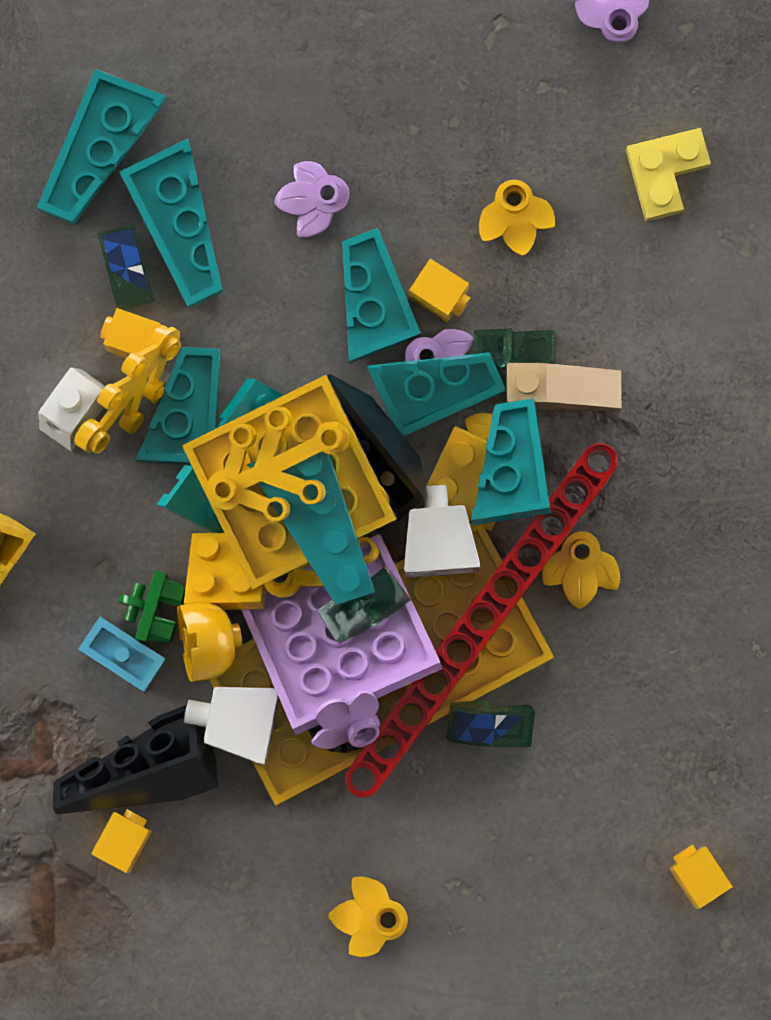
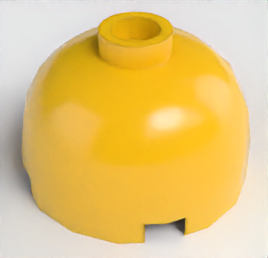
M192 602L179 605L177 609L180 640H183L185 653L182 654L190 682L207 681L221 676L229 670L234 662L235 648L242 647L239 624H231L227 613L223 609L208 602Z

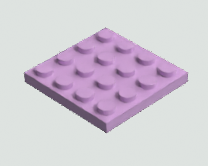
M380 534L370 538L378 547V557L374 562L366 564L375 592L359 597L371 599L364 602L358 610V619L365 626L363 629L344 638L338 635L327 615L359 598L336 605L325 587H300L297 593L287 598L275 597L266 589L264 609H241L296 735L320 725L315 717V712L326 701L341 698L348 702L360 690L370 691L376 698H379L443 669ZM370 545L361 548L363 556H367L371 552ZM311 565L305 569L314 571ZM287 576L277 580V583L284 582ZM380 601L397 603L396 608L387 614L385 613L383 617L371 624L366 623L362 618V611L368 604H381Z

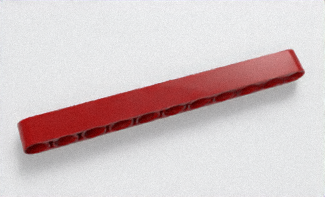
M596 443L584 451L549 498L551 513L535 517L436 650L443 669L434 672V674H439L445 679V690L437 695L428 693L423 686L425 677L413 682L379 727L380 733L376 740L366 745L349 767L345 778L347 788L352 795L358 798L372 797L399 764L611 478L616 469L618 459L616 452L611 446L604 443ZM593 455L604 456L608 461L609 469L602 473L593 471L589 467L588 458ZM572 485L581 487L585 492L586 500L580 504L569 502L565 497V489ZM547 517H555L562 523L563 530L558 535H548L543 531L541 521ZM524 548L534 549L539 555V563L533 567L522 565L518 559V552ZM501 579L512 581L516 587V594L509 599L499 597L494 590L495 583ZM479 610L488 612L492 616L493 625L485 631L475 629L471 623V615ZM454 642L464 643L469 649V658L461 663L452 661L447 654L449 645ZM414 705L421 710L423 716L418 725L409 727L401 722L399 713L405 706ZM391 737L395 739L399 746L397 755L390 759H384L377 754L375 748L381 738ZM367 769L374 774L375 783L370 790L359 791L353 786L352 776L357 770Z

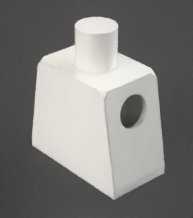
M71 367L38 413L39 429L72 452L76 446L74 443L75 435L81 425L88 419H96L104 408L97 402V399L105 385L85 371Z
M427 486L428 497L424 499L425 508L409 510L404 563L405 579L479 573L480 561L465 506L448 505L447 486Z
M215 687L211 704L188 700L184 723L206 727L205 744L266 766L279 696L275 688Z

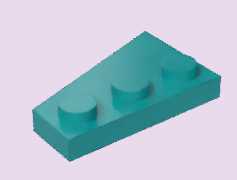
M376 228L342 241L349 364L420 337L421 332L379 229Z
M181 347L164 388L162 399L150 422L144 443L140 447L135 459L136 462L191 464L182 445L217 428L220 349Z
M490 352L367 365L368 371L393 424L403 436L506 391V387Z
M534 398L495 404L486 445L485 462L478 483L479 490L476 505L473 507L471 517L472 525L551 513Z

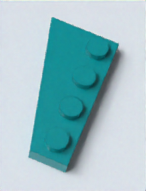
M95 69L37 205L38 211L74 225L167 101L166 96Z
M187 138L120 171V175L188 309L223 293L189 139Z
M321 452L282 471L304 480H318L322 482L326 489V495L320 503L306 504L300 499L299 495L264 482L259 483L268 498L282 497L289 502L290 514L282 521L336 605L375 592L330 454ZM255 462L247 464L249 469L254 467ZM313 484L309 485L306 490L307 496L312 500L318 496V489ZM274 502L272 505L280 516L283 512V507L279 502Z

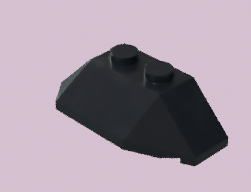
M329 374L327 377L380 485L389 496V504L397 518L396 521H400L409 513V510L414 509L428 497L420 456L372 396Z

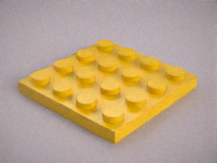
M327 375L182 445L206 494V485L209 478L215 472L225 468L232 447L229 435L235 425L249 424L255 429L257 434L255 443L247 449L241 470L242 473L249 469L247 464L256 462L267 430L265 414L270 408L275 406L285 407L292 416L291 424L284 430L276 455L315 437L317 429L323 423L341 422L349 429L351 435L350 444L343 452L330 454L357 538L397 519ZM280 411L274 413L273 423L276 426L283 424L284 415ZM244 428L238 432L239 442L244 444L249 439V434ZM329 430L325 434V442L330 446L334 445L337 436L334 431ZM223 482L220 485V494L223 497L229 496L231 492L229 484ZM259 483L247 488L267 497ZM211 504L252 589L308 563L307 558L283 521H270L263 512L242 504L230 510L218 509ZM272 505L271 512L276 517H279V514Z

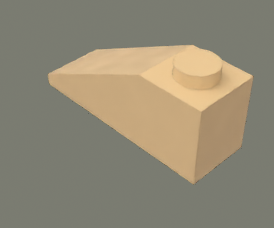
M507 363L505 370V403L534 398L536 410L622 409L621 370L549 363Z

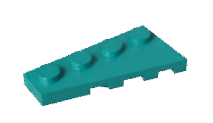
M247 378L220 415L221 423L217 428L283 396V394L256 379ZM184 465L176 476L177 484L169 495L164 493L156 505L210 533H224L192 465Z

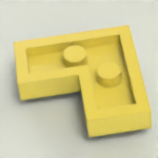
M701 128L627 146L626 153L645 222L683 213L684 207L675 176L706 169L711 165Z

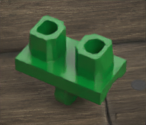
M155 570L146 601L142 600L146 586L139 583L134 584L131 596L120 594L118 603L128 606L124 618L125 621L135 623L139 610H143L135 639L140 643L150 645V641L172 642L177 623L158 617L162 603L175 607L183 605L186 589L185 586L170 580L166 573Z

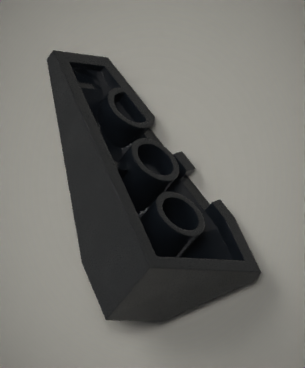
M187 705L157 716L148 722L151 728L132 740L127 735L117 741L119 748L102 759L92 757L53 782L54 812L56 814L180 801L217 788V762L212 746L204 743L206 728L184 723Z

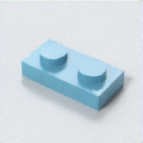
M102 617L98 618L78 649L144 693L166 662L165 658Z

